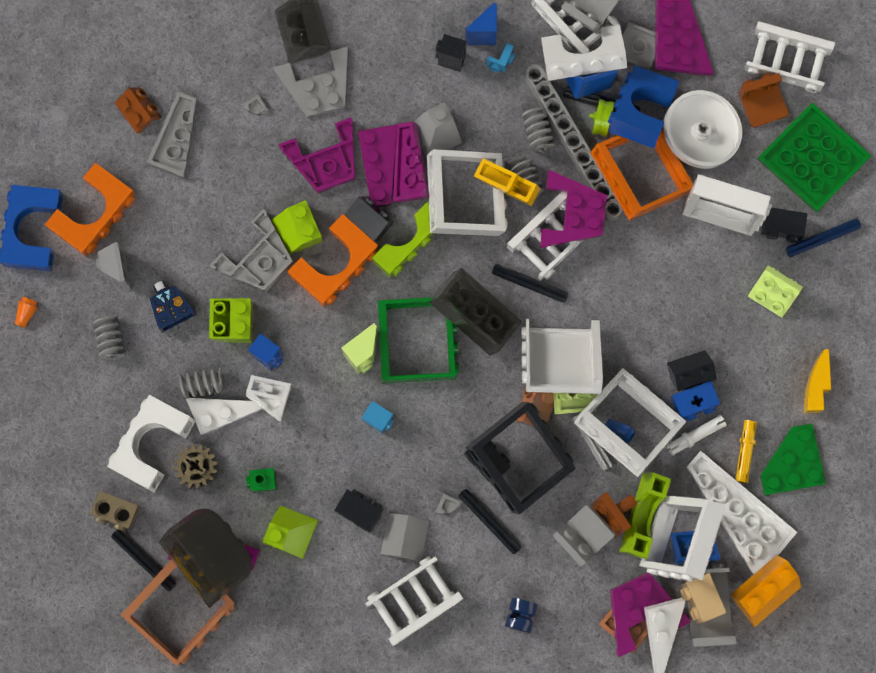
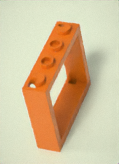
M661 129L655 150L677 186L678 191L642 207L609 150L632 140L617 135L596 144L590 152L629 221L684 197L692 189L691 177L686 173L682 161L669 148L663 129Z

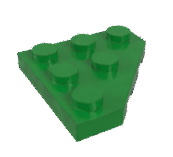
M812 424L792 427L760 474L764 496L826 484Z

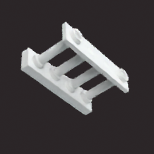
M532 0L531 5L558 35L561 34L563 41L575 54L588 53L590 51L589 46L601 37L599 29L597 33L591 34L585 40H580L576 36V32L584 25L577 21L572 26H567L563 18L568 14L562 9L559 12H555L550 7V4L555 0ZM609 15L601 28L619 25V22L614 16Z
M758 21L753 34L758 36L759 39L753 62L747 61L744 71L753 77L763 76L768 73L773 75L779 73L783 82L804 87L806 91L811 93L820 92L825 83L818 81L823 59L827 55L830 56L835 42ZM769 39L777 41L778 44L772 68L760 65L766 41ZM788 45L796 46L797 49L791 73L779 70L785 47ZM807 50L814 51L816 54L810 78L799 75L804 53Z
M561 192L507 243V248L512 253L516 249L521 251L542 271L538 276L540 281L544 278L548 280L555 273L554 268L582 242H568L570 245L563 252L555 245L548 246L546 249L556 257L548 266L526 245V240L530 236L535 237L539 242L541 241L540 227L544 223L550 224L555 230L563 231V225L555 218L556 215L554 213L558 209L565 211L567 192Z
M430 556L419 562L421 566L380 594L376 591L367 597L368 602L365 603L367 607L374 604L391 630L390 634L392 637L389 638V641L393 646L463 600L459 592L454 594L453 591L449 590L433 566L438 561L436 557L432 559ZM425 569L444 596V602L438 606L436 603L433 604L416 578V575ZM407 581H409L426 607L425 611L427 613L421 617L418 614L415 615L398 589ZM389 593H392L409 619L407 621L409 625L404 629L401 626H397L380 600Z

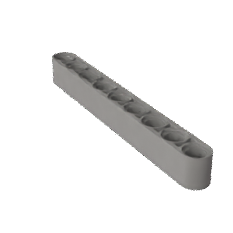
M539 65L529 66L526 70L525 78L528 87L540 107L544 108L543 112L547 114L549 123L586 186L596 191L605 190L608 193L605 218L609 221L618 220L623 209L593 159L587 143L553 85L548 81L543 68ZM535 73L539 75V78L532 79L529 75ZM541 90H546L549 92V94L547 96H543L539 92ZM554 106L557 107L559 111L554 113L551 112L549 108ZM565 123L569 128L561 129L559 124ZM576 140L578 145L571 146L568 141ZM584 156L588 159V162L581 163L578 158ZM594 173L598 176V179L591 180L588 175ZM615 207L618 213L611 214L608 208Z

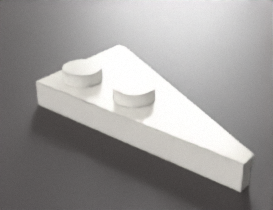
M186 399L201 436L263 410L253 401Z
M683 598L644 607L654 673L665 672L685 606Z

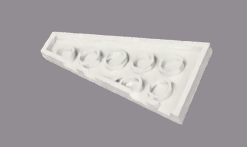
M702 451L687 466L705 498L725 506L721 524L753 575L772 558L779 555L797 533V531Z

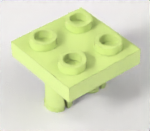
M767 266L748 297L778 316L783 317L803 287L796 281H793V279L781 274L778 270L776 271L775 268Z
M553 393L555 414L582 412L597 394Z

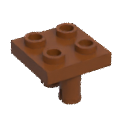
M606 492L591 505L615 531L616 535L614 538H617L631 527L624 514L636 506L637 502L632 495H628L615 504Z

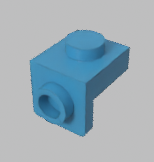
M506 43L500 60L488 56L486 65L489 66L491 71L496 73L502 71L505 73L508 64L512 65L516 53H513L514 45Z

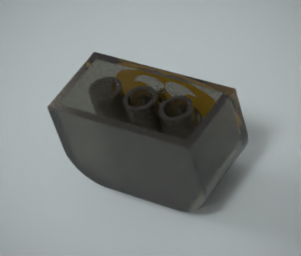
M197 509L169 528L158 541L209 609L239 586L249 576L252 569L250 554L245 549L242 540L235 536L231 526L224 522L220 515L210 509Z

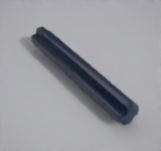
M853 219L788 246L785 249L786 253L791 258L859 230L861 223L858 219Z

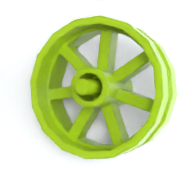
M600 99L597 112L594 111V114L590 113L589 117L593 118L592 121H594L593 135L598 134L602 135V137H607L609 125H611L608 123L611 112H613L614 102Z

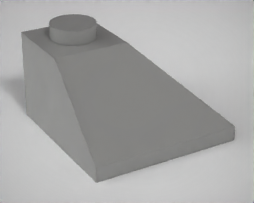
M445 102L427 110L414 121L417 123L421 150L426 160L427 155L433 149L449 150L462 144L454 119Z
M116 242L98 251L99 258L96 259L98 271L101 270L106 277L127 291L131 290L125 251L120 244Z

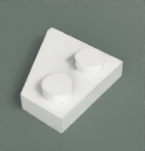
M251 375L246 397L275 419L281 421L291 390V384Z

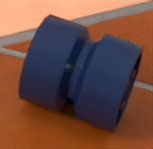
M512 597L509 607L511 614L507 615L505 627L531 633L533 626L531 617L535 616L538 604Z

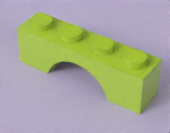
M429 201L414 215L417 232L409 243L403 246L385 244L372 257L373 263L389 278L393 275L398 276L404 269L403 265L407 261H413L418 255L416 251L421 246L425 248L432 239L430 237L434 233H430Z
M654 472L642 474L635 497L637 505L632 508L628 520L631 527L624 533L619 552L635 558H648L653 541L650 531L652 518L659 504L666 498L671 482L670 478Z

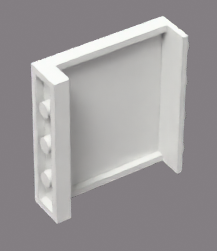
M526 319V327H522L521 339H525V341H522V354H525V356H522V368H526V371H522V383H526V392L601 394L603 372L600 320H591V329L529 328V319Z

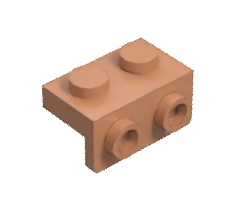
M525 388L522 402L534 404L538 409V416L541 420L543 419L548 423L554 406L553 393L526 392ZM525 413L516 420L517 422L526 423L534 427Z

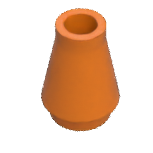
M22 296L21 301L19 300L14 324L26 328L29 320L38 308L36 307L38 302Z

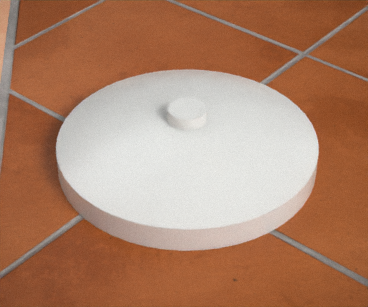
M705 90L687 92L672 103L664 118V136L669 148L681 161L690 166L703 169L718 167L727 162L740 146L742 139L740 118L734 107L725 98L716 93Z

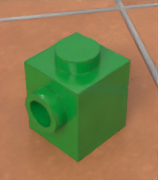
M275 469L249 470V476H246V487L250 488L252 493L277 491Z

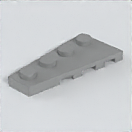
M177 92L147 160L148 165L185 179L197 106L196 98Z

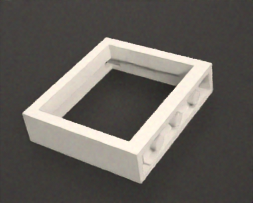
M433 149L427 155L430 233L499 236L506 231L508 223L505 218L506 199H504V193L494 187L495 225L444 222L441 160L481 162L484 158L504 168L505 164L502 160V153Z
M698 174L687 197L682 215L752 236L754 231H758L763 221L769 216L772 204L769 203L771 196ZM702 197V198H705V199H708V200H711V201H715V202H718V203H721V204H724V205H728V206H731V207H734V208H737V209H741V210H744V211H747V212H750V213H753V214L751 215V214H748V213H745V212H741V211H738V210H735V209H732V208H728V207H725V206H722V205H719V204H715V203H712V202H709V201H705V200H702V199H699V198Z
M622 368L602 390L601 394H598L580 413L574 423L634 475L639 477L686 421L679 416V413L666 405L662 399L654 395L648 387L641 384L632 374H629ZM617 385L670 429V432L646 459L591 414Z
M666 495L665 500L658 506L652 524L651 536L653 541L648 558L641 559L639 566L646 568V572L655 576L671 577L677 580L683 579L688 582H692V579L703 580L725 506L708 499ZM678 510L701 512L684 567L663 564L662 559Z

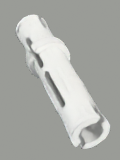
M718 415L689 433L684 432L682 437L668 443L667 448L671 449L669 452L674 456L687 447H693L694 443L726 427V422H721L724 419L721 415Z

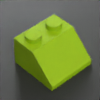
M306 200L286 208L271 220L289 255L323 242Z

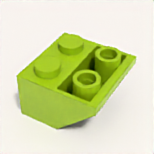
M251 298L210 299L209 339L228 343H252L253 302Z

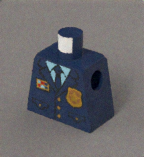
M164 281L153 285L157 295L151 297L150 302L157 326L161 332L196 316V313L176 286L168 289Z

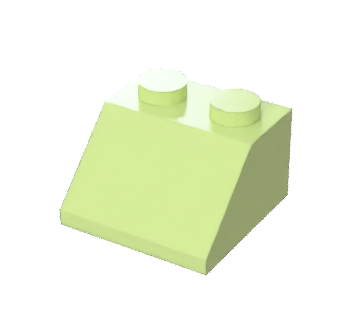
M375 323L341 348L343 355L358 374L360 372L366 373L373 367L372 363L375 361L378 330Z

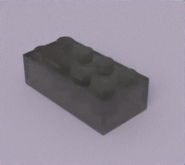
M462 267L450 275L429 302L489 356L503 348L522 322Z

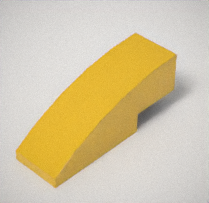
M484 158L474 174L475 178L529 206H532L541 189L537 184Z
M824 349L820 353L809 375L804 398V413H821L824 411L823 393H828L831 390L829 349Z

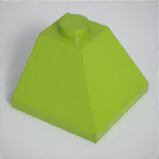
M280 505L269 524L262 542L303 559L318 520Z

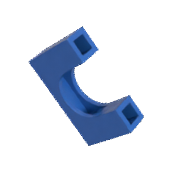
M635 65L632 73L628 72L624 83L627 86L622 85L619 96L622 98H617L613 109L616 110V113L611 112L608 123L611 124L609 132L655 148L664 121L639 112L632 102L648 100L669 108L680 81Z
M12 185L11 191H8L7 194L9 205L8 210H5L4 213L5 229H2L1 241L3 243L2 249H0V263L4 267L52 271L54 251L47 247L23 244L18 237V226L21 220L32 212L54 213L57 209L61 211L63 193L59 189Z

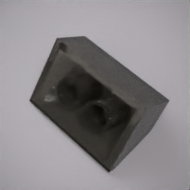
M288 0L275 10L287 59L290 64L320 57L331 50L318 0Z

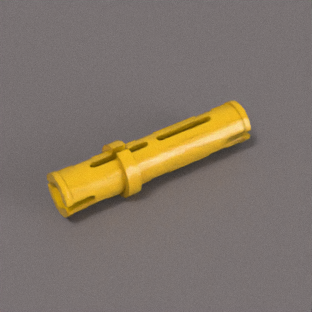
M744 420L742 438L739 440L741 445L735 478L737 482H749L754 445H756L755 432L757 422Z

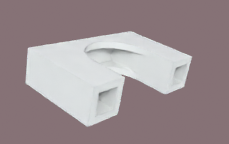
M620 25L600 28L602 44L594 51L584 54H574L566 51L562 45L561 34L541 37L548 81L627 68L626 51Z
M149 395L141 403L138 415L131 420L128 432L120 439L119 447L110 456L107 467L155 493L164 474L141 460L138 449L141 438L146 432L154 428H165L186 439L196 421L183 412Z

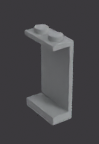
M723 564L711 565V569H706L705 574L710 573L726 613L697 624L696 620L692 621L689 615L691 621L689 623L691 647L736 644V636H733L727 576L730 569L724 568Z

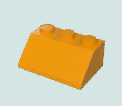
M776 555L730 594V597L749 622L756 627L802 586L798 574L790 563Z

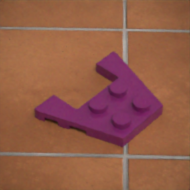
M351 117L334 123L341 143L306 156H302L295 138L279 144L280 150L317 193L355 180L353 122Z
M548 170L546 190L567 192L563 231L542 229L540 248L543 249L567 242L601 237L603 235L607 195Z
M648 572L610 589L612 616L615 623L614 637L617 644L616 655L621 657L636 649L628 628L646 620L644 607L673 600ZM682 612L678 629L691 623L684 612Z

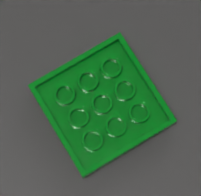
M812 102L757 160L817 213L866 163L871 155Z

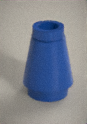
M610 418L605 424L607 428L627 445L631 442L636 432L632 429V426Z

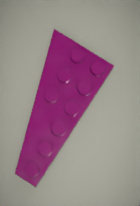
M656 0L655 69L712 76L714 72L690 0Z

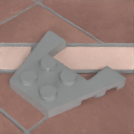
M347 47L330 51L335 71L295 81L290 63L273 67L275 74L307 118L345 108Z
M263 209L251 221L265 235L238 265L232 263L221 253L209 266L217 272L267 292L294 262L268 214Z

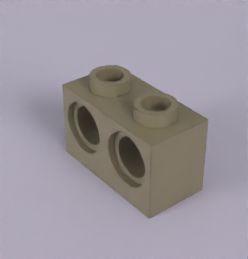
M99 491L90 514L96 516L95 521L105 525L109 521L114 523L113 528L125 532L126 528L132 530L141 507ZM104 504L110 505V511L107 514L101 513V507ZM123 511H128V520L122 522L120 514Z

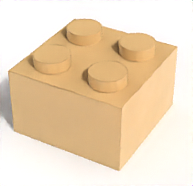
M710 573L705 574L703 580L693 579L692 582L681 584L682 589H680L682 598L688 601L690 605L688 612L692 621L696 620L697 624L726 613Z

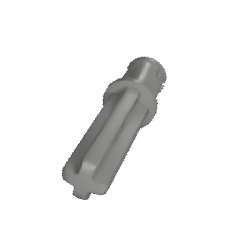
M579 415L572 418V421L575 422ZM577 426L581 433L580 437L584 438L602 470L612 467L613 463L605 449Z

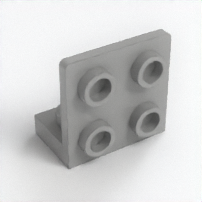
M571 0L570 3L565 1L561 9L594 33H597L617 5L618 0Z
M586 504L553 537L582 567L616 533L590 504Z

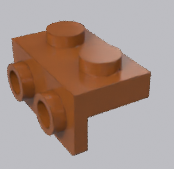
M129 87L114 102L136 133L144 131L153 120H160L162 118L158 108L151 103L147 93L140 87Z

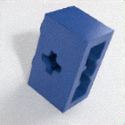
M261 333L248 349L254 359L271 371L274 367L278 369L284 361L282 358L284 354L281 348Z
M711 381L671 396L676 412L686 422L696 419V414L704 412L705 415L717 411L715 407L720 405ZM694 398L696 401L700 400L701 402L698 407L696 404L692 405Z

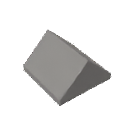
M389 513L381 554L421 562L429 521L409 515Z

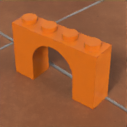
M96 162L83 179L105 198L106 207L101 218L91 224H78L57 209L45 223V226L85 257L88 254L94 253L97 249L98 241L101 238L107 237L111 225L120 221L123 216V210L133 205L134 197L136 196L131 188Z
M344 214L329 227V230L350 253L347 267L339 274L327 276L317 272L301 257L287 271L289 277L322 307H325L327 304L329 306L332 305L337 299L336 294L340 290L345 291L350 286V280L354 275L358 277L365 269L363 266L368 261L372 262V257L379 250L378 245Z

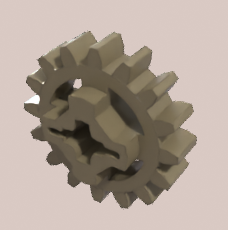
M191 444L190 450L183 447L185 452L183 454L178 452L179 460L174 459L173 461L178 464L177 467L173 468V471L179 472L175 476L176 479L182 478L181 484L184 486L188 483L189 489H192L193 485L200 489L202 483L207 487L208 480L214 481L212 474H218L214 467L218 466L219 463L213 461L216 455H209L211 450L207 448L204 451V446L201 444L198 449H196L194 444ZM199 453L197 457H189L191 454ZM207 459L209 461L208 471L205 469V462L207 461ZM189 461L195 464L198 463V466L203 472L196 469L193 470V467L191 466ZM183 462L186 463V471L184 473L182 468ZM195 476H203V478L199 480H191Z

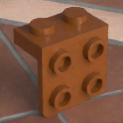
M768 73L759 80L754 81V79H750L742 83L743 85L738 95L749 123L753 128L786 118L789 114L779 89L782 81L779 73L774 75Z

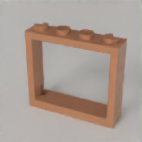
M180 554V562L186 565L196 576L199 577V571L197 569H192V562H190L188 559L184 560ZM173 557L122 612L121 616L170 661L178 666L180 662L184 664L192 656L189 652L194 647L198 649L206 641L204 636L209 631L213 633L221 624L218 622L223 615L227 617L235 609L232 606L235 601L224 591L220 593L214 591L225 603L181 652L176 655L132 615L176 568L178 564Z

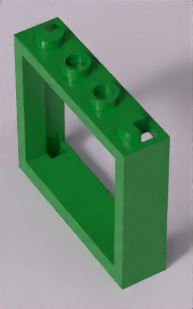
M451 296L378 300L382 384L456 380V374H459V362H455L454 354H458V342H454L453 334H457V322L452 321V314H456L455 302H451ZM445 306L449 373L390 376L387 310Z

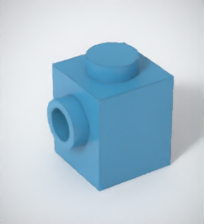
M373 401L361 417L364 423L382 434L385 430L389 431L395 422L392 420L394 416L391 412Z

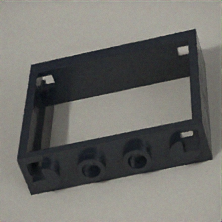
M521 402L465 447L511 512L519 515L576 469L572 464V457L562 450L560 440L550 433L548 423L543 419L541 420L537 414L538 409L529 402ZM525 413L563 467L520 502L482 447Z

